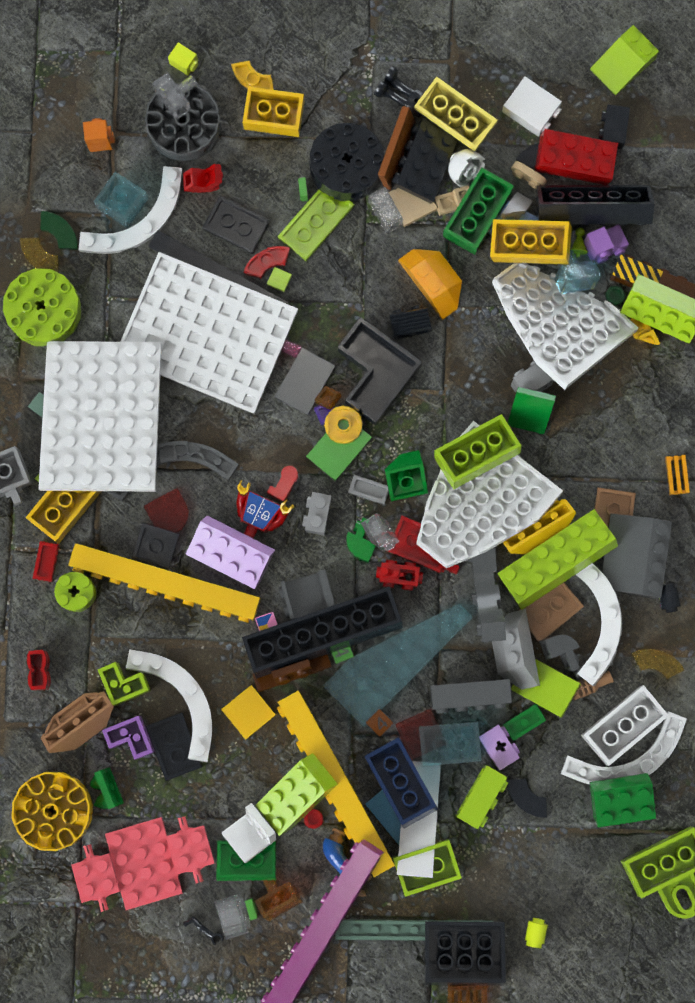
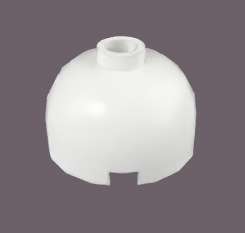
M464 149L454 153L450 158L448 167L450 178L459 187L469 185L468 182L472 178L475 179L481 167H485L483 162L485 158L471 149Z

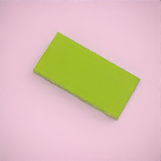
M318 189L278 235V239L307 261L353 209L355 204L352 201L336 200L334 197L328 196Z

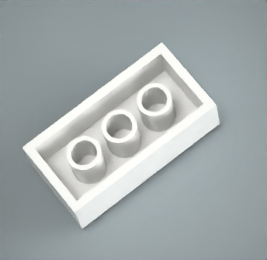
M642 685L581 736L602 762L609 766L669 715L646 687Z

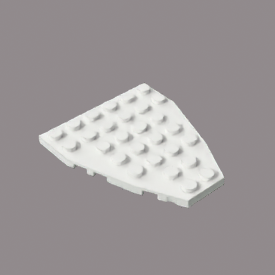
M513 263L494 277L492 281L508 319L536 364L564 390L638 330V327L624 314L620 313L610 302L605 300L603 303L593 298L595 294L591 292L586 294L580 291L578 285L554 273L547 275L540 272L541 268L530 266L527 263Z
M473 421L460 436L480 425ZM518 455L454 490L440 469L438 478L426 503L417 545L445 568H449L489 551L538 522L561 496L563 490Z

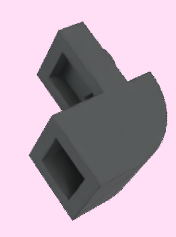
M555 635L539 641L545 659H551L560 655L566 672L579 669L578 656L573 652L574 649L579 648V645L572 637Z

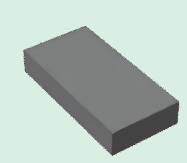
M354 474L348 493L385 505L389 490L387 485Z

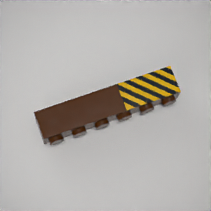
M627 254L620 255L610 278L612 281L631 288L638 274L695 299V284L688 282L687 278L673 276L668 270L656 269L652 267V264L645 261L641 263L636 261L633 256Z

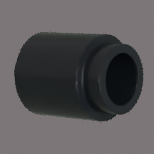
M674 584L664 585L661 598H659L661 609L666 610V613L678 611L677 607H681L678 590Z

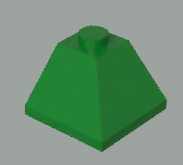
M419 450L400 454L385 468L391 501L428 493L424 466Z

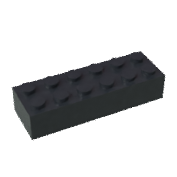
M537 185L535 206L538 221H569L570 224H581L584 226L589 224L605 226L608 224L646 225L653 223L655 204L650 185Z

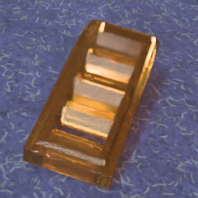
M447 985V1003H487V986ZM454 990H458V1001H454ZM462 990H466V1001H462ZM470 990H473V1001H470ZM477 990H481V1001H477Z

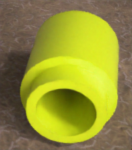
M533 918L532 921H528L525 936L527 946L542 948V944L545 943L548 927L547 924H544L545 920Z

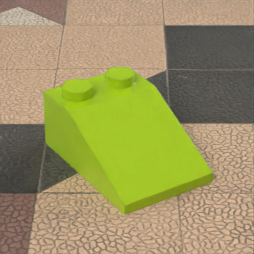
M633 25L617 39L590 70L616 96L656 60L659 50Z

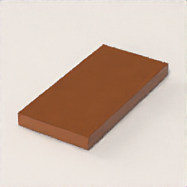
M403 106L378 172L384 188L388 190L392 189V177L395 172H398L400 167L398 162L405 153L404 147L408 139H410L411 129L415 124L411 110L406 106Z

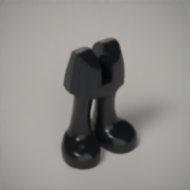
M392 66L386 74L384 82L381 81L377 86L374 95L379 98H390L401 106L409 107L412 115L420 118L422 114L414 109V102L417 103L424 93L419 89L413 90L403 84L397 77L398 69ZM389 86L402 92L408 99L394 92Z

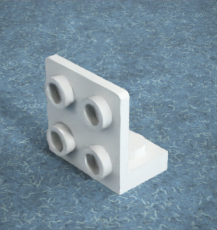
M252 803L245 807L246 815L222 832L223 837L244 863H247L276 841L275 831Z

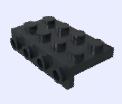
M422 119L418 124L415 123L411 129L413 135L411 139H408L404 147L406 153L401 156L398 162L400 168L393 175L391 182H393L392 189L400 188L432 204L458 139L441 127Z

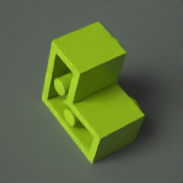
M117 662L98 669L113 706L151 691L142 672L125 679Z

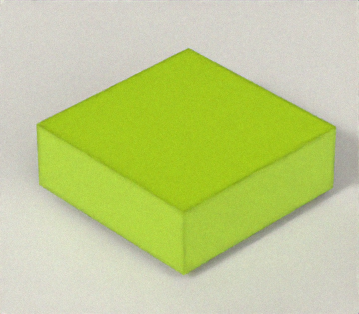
M274 267L267 285L285 292L292 274Z

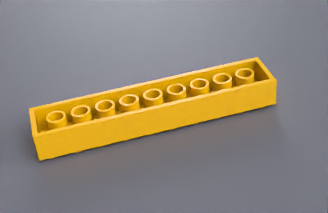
M296 691L278 701L280 706L277 707V710L282 718H287L289 723L286 726L291 735L295 734L299 741L296 744L300 752L305 751L307 756L313 753L338 785L325 797L330 805L333 803L337 810L334 811V814L339 822H344L346 828L343 830L348 839L353 838L355 843H360L365 839L384 852L371 873L373 877L394 867L395 864L300 691Z

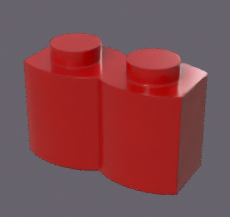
M45 650L29 651L27 654V665L30 670L28 674L30 689L34 691L49 690L51 677L48 672L50 666L48 652Z

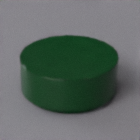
M611 286L605 294L606 301L614 306L621 304L625 298V292L619 286Z

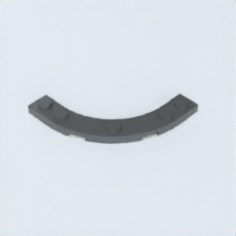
M172 441L157 445V466L174 461L194 462L208 467L228 481L239 466L238 463L223 453L204 444ZM130 491L107 492L123 502Z

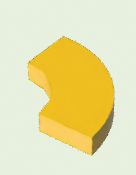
M250 61L231 64L236 79L246 89L249 86L274 90L271 75L258 73L251 66Z

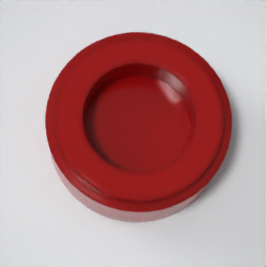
M312 809L304 817L305 825L311 829L320 827L323 823V814L317 809Z

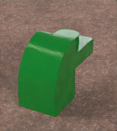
M363 517L362 521H357L353 531L356 534L348 532L346 540L350 553L355 558L369 564L376 544L363 538L370 524V520Z

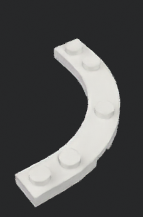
M163 166L160 193L148 215L136 225L120 232L108 234L81 232L79 252L97 254L120 253L133 247L136 248L153 238L156 232L161 231L167 224L169 217L176 208L181 190L183 169Z
M592 563L577 573L576 576L589 586L598 601L602 621L601 633L593 654L577 674L592 686H595L617 653V647L622 634V613L612 585L606 576Z
M129 649L126 670L160 677L172 684L182 695L189 707L192 718L193 732L188 759L208 762L212 738V719L207 699L199 684L177 663L160 655Z
M668 711L667 714L669 716L664 720L655 742L643 755L629 763L613 767H601L567 756L560 774L586 784H590L589 782L644 773L650 775L672 754L680 739L687 718Z

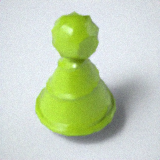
M581 227L575 230L577 237L570 249V253L576 254L577 258L588 253L582 239L585 230Z

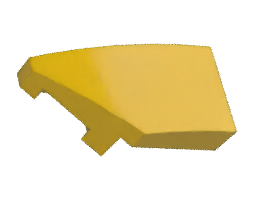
M633 318L629 319L638 327L636 333L632 335L634 339L654 345L660 344L654 329Z

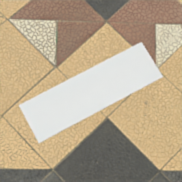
M412 761L438 808L441 763ZM437 811L405 829L401 825L398 856L435 845ZM435 849L399 860L397 875L433 878Z

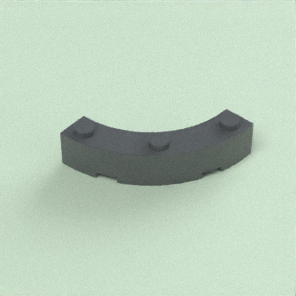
M494 547L485 553L468 559V562H472L475 593H472V604L477 607L479 624H476L477 636H481L482 642L506 640L505 620L503 611L500 609L499 584L497 583V578H494L493 573L497 572L496 551Z

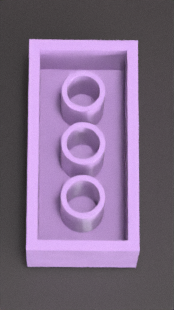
M206 516L201 520L186 555L255 589L261 582L275 549Z

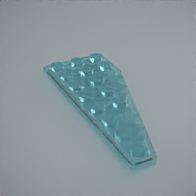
M457 604L350 658L323 687L365 727L367 725L366 722L379 709L382 710L473 616L460 604Z

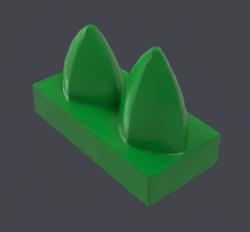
M110 767L95 772L90 782V787L101 790L102 793L95 800L94 806L101 809H111L124 804Z

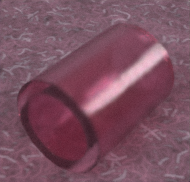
M286 339L281 352L297 358L302 346Z

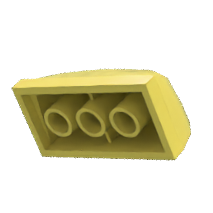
M438 77L434 79L414 106L415 110L473 151L478 149L498 121Z

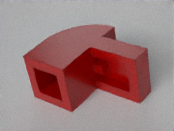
M213 164L206 169L190 168L184 172V191L201 193L219 190V184L222 183L223 179L221 165Z

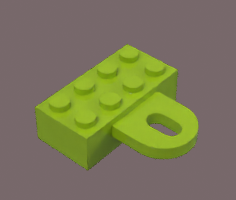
M690 826L620 860L638 897L643 898L658 891L666 909L672 915L682 919L695 916V827ZM679 889H684L691 900L690 908L683 909L676 896Z

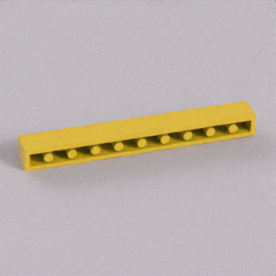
M76 543L68 566L73 567L72 571L83 574L86 571L91 573V577L101 580L102 577L110 578L109 582L120 585L121 582L127 583V587L134 590H139V587L147 589L146 593L157 596V593L165 595V599L175 601L178 598L183 600L182 604L194 607V604L202 606V610L209 612L215 609L220 611V615L229 618L231 614L239 616L238 620L249 623L250 620H255L261 600L260 597Z

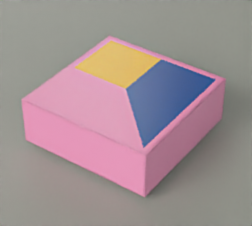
M274 612L255 618L259 631L278 625Z

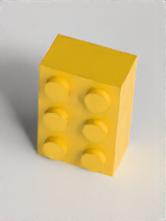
M248 86L242 122L244 130L299 137L305 102L304 94Z

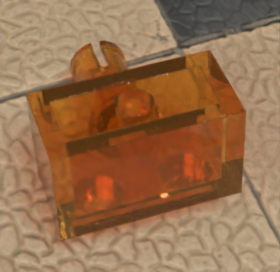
M262 880L268 893L255 900L263 919L271 921L303 902L294 884L287 882L278 887L275 880Z

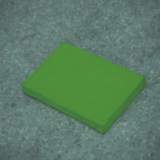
M341 420L338 423V427L345 430L349 427V423L346 420ZM362 429L359 437L352 443L339 444L331 440L325 433L306 458L336 481L372 437Z

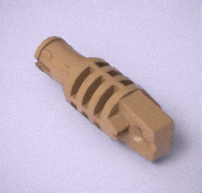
M610 672L604 673L595 686H592L585 679L577 681L581 685L573 700L575 701L597 692L598 688L613 683Z

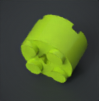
M66 573L59 578L55 585L54 593L58 604L69 611L82 612L89 608L96 599L94 583L82 573ZM76 588L80 592L74 596L72 591Z

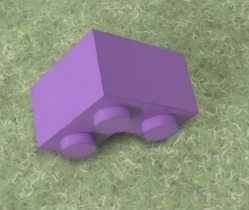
M619 224L607 230L605 227L587 234L584 240L586 250L588 251L587 254L592 264L596 262L598 264L604 263L608 260V257L614 254L615 256L622 255L626 252L625 249L629 245Z
M136 716L102 730L109 749L128 742L134 760L155 752L142 716Z

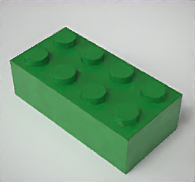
M481 167L445 227L443 237L476 255L493 226V219L498 218L510 198L514 185Z

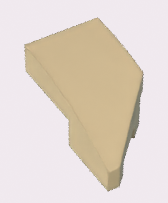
M469 185L435 197L434 202L439 216L456 211L468 191Z

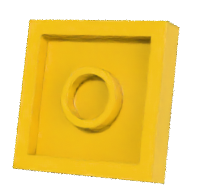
M252 685L221 709L245 740L276 716Z

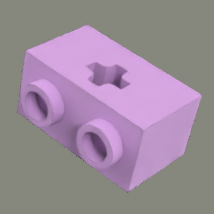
M498 724L478 736V738L500 771L519 759L518 754L520 751L515 743L511 744L507 739L510 735L505 727H500ZM496 742H504V751L496 750Z

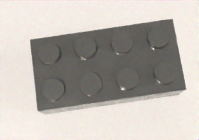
M510 679L430 686L432 710H436V714L448 713L449 709L455 708L456 712L468 711V707H475V710H486L488 705H494V709L508 707L507 704L512 703Z

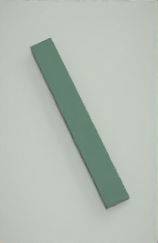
M344 919L335 933V940L425 941V921L493 922V920Z

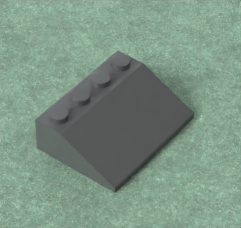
M610 514L608 528L616 538L618 547L604 555L601 572L609 580L615 592L651 599L661 598L672 526L671 521Z

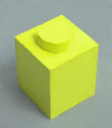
M179 42L168 56L169 64L187 76L191 71L194 72L198 66L197 54Z

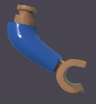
M333 828V835L330 834L329 839L325 838L323 841V852L326 859L341 874L343 870L340 868L347 859L343 851L344 846H342V837H345L346 834L341 830ZM361 890L358 897H365V891Z

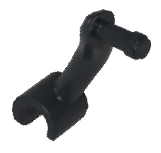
M193 916L190 920L183 923L184 927L194 923L198 930L211 938L214 945H216L215 936H220L222 942L224 940L221 933H213Z

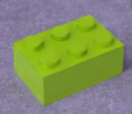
M484 765L455 816L476 829L479 826L483 828L488 820L487 812L489 809H494L498 802V799H496L498 793H503L508 784L506 782L507 777Z
M449 839L437 842L435 845L393 857L397 870L399 860L435 849L433 878L398 875L405 897L462 878Z

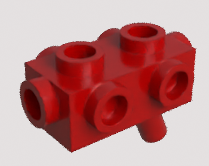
M386 560L385 563H381V567H377L376 578H379V583H383L382 587L394 588V585H400L403 590L413 591V587L417 588L418 583L422 584L423 572H420V567H416V563L405 562V565H399L397 561ZM411 574L413 576L412 580H406L405 575Z

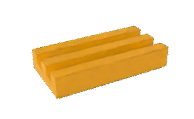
M686 456L665 457L669 495L689 494ZM678 460H681L684 490L681 488ZM671 461H674L677 484L676 491H674Z

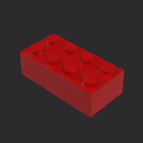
M544 129L540 135L535 171L608 185L613 179L618 143Z

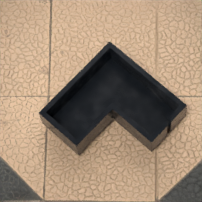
M361 317L338 346L340 354L366 372L345 399V404L352 407L359 414L362 411V417L377 426L422 364L419 359Z

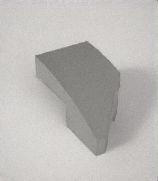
M516 192L500 218L506 219L507 216H511L515 220H519L521 215L525 214L530 208L533 201Z

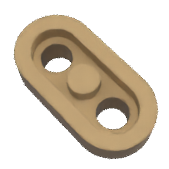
M515 161L511 167L512 174L516 178H523L534 189H537V185H545L547 182L541 174L521 162Z

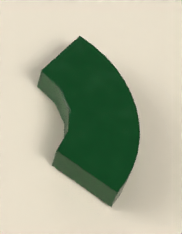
M41 211V231L52 234L58 242L59 249L78 250L76 235L68 222L54 213Z

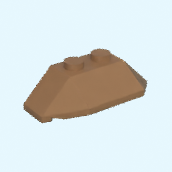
M105 692L84 693L55 714L50 720L45 734L41 736L49 753L75 750L107 727L114 707Z

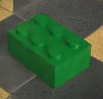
M648 773L589 782L593 818L598 828L656 819L653 784Z

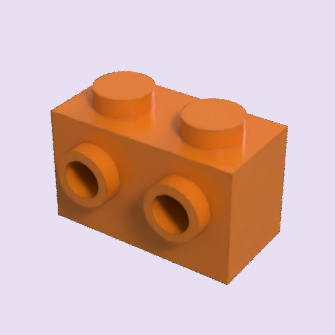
M95 118L91 121L83 122L84 139L90 152L112 150V143H115L114 132H112L111 126L107 125L106 120Z

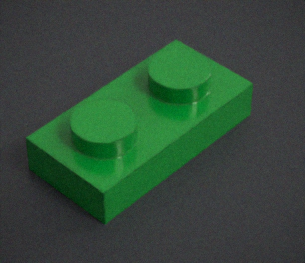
M534 704L504 723L503 726L509 733L512 741H515L545 722L546 719L537 705Z

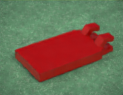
M401 516L387 552L438 573H444L447 570L457 574L460 569L459 565L445 568L417 545L421 523Z

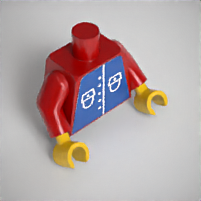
M241 480L237 487L239 492L236 507L237 515L241 518L240 521L247 525L243 534L254 539L258 530L266 533L283 525L294 505L287 508V500L279 505L254 492H248L251 484L248 483L247 488H244L241 485Z

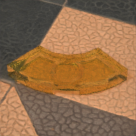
M20 238L22 252L33 267L51 269L59 273L58 255H52L44 251L39 238Z
M643 649L631 653L640 671L655 669L662 673L666 679L684 671L683 666L678 660L663 651Z

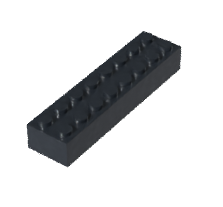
M386 587L242 637L253 673L257 679L272 674V671L307 659L312 660L403 628V624L390 587Z

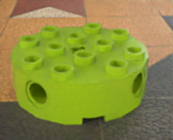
M35 268L21 273L10 283L4 295L3 313L8 326L22 341L33 346H47V342L65 341L75 332L81 319V302L75 287L63 274L51 269ZM44 305H45V309H44V310H43L42 308L39 309L40 306H44Z

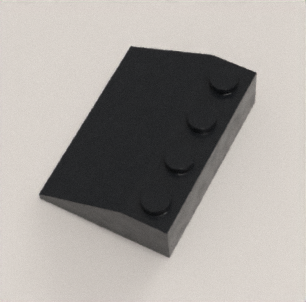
M425 921V985H505V922Z

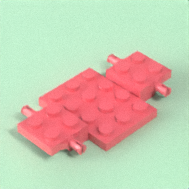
M186 816L177 818L181 830L167 836L163 818L160 817L106 833L105 836L110 851L108 854L94 855L91 844L83 846L86 858L81 862L71 864L81 903L98 900L101 912L109 910L106 898L111 894L121 891L125 909L129 910L183 894L178 874L193 872L195 884L199 883V881L203 882L200 870L205 866L215 863L205 826L188 828Z

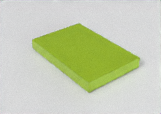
M535 659L540 686L522 690L513 684L511 690L562 718L581 684Z

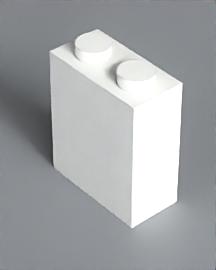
M524 77L503 105L502 112L539 137L544 129H549L551 119H556L560 114L562 101L527 77Z

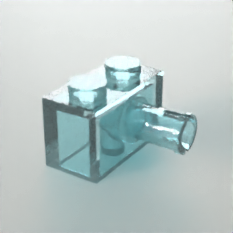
M571 249L569 264L560 265L554 278L560 293L565 294L594 289L601 277L595 260L578 262L574 251Z

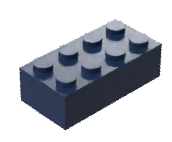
M399 737L365 756L404 829L438 810Z

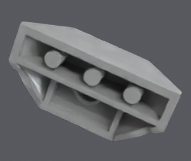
M526 609L508 613L504 618L506 640L492 641L497 673L504 679H510L512 684L522 690L540 686Z

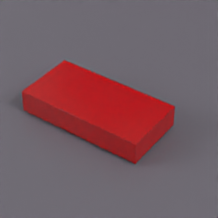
M40 541L32 579L53 582L59 544Z

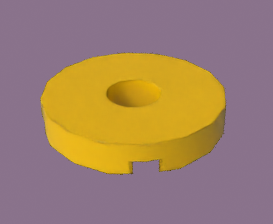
M339 406L329 412L325 418L324 426L326 434L331 440L339 444H348L359 437L362 432L363 423L360 414L352 407ZM341 420H346L349 423V427L342 430L338 427V423Z

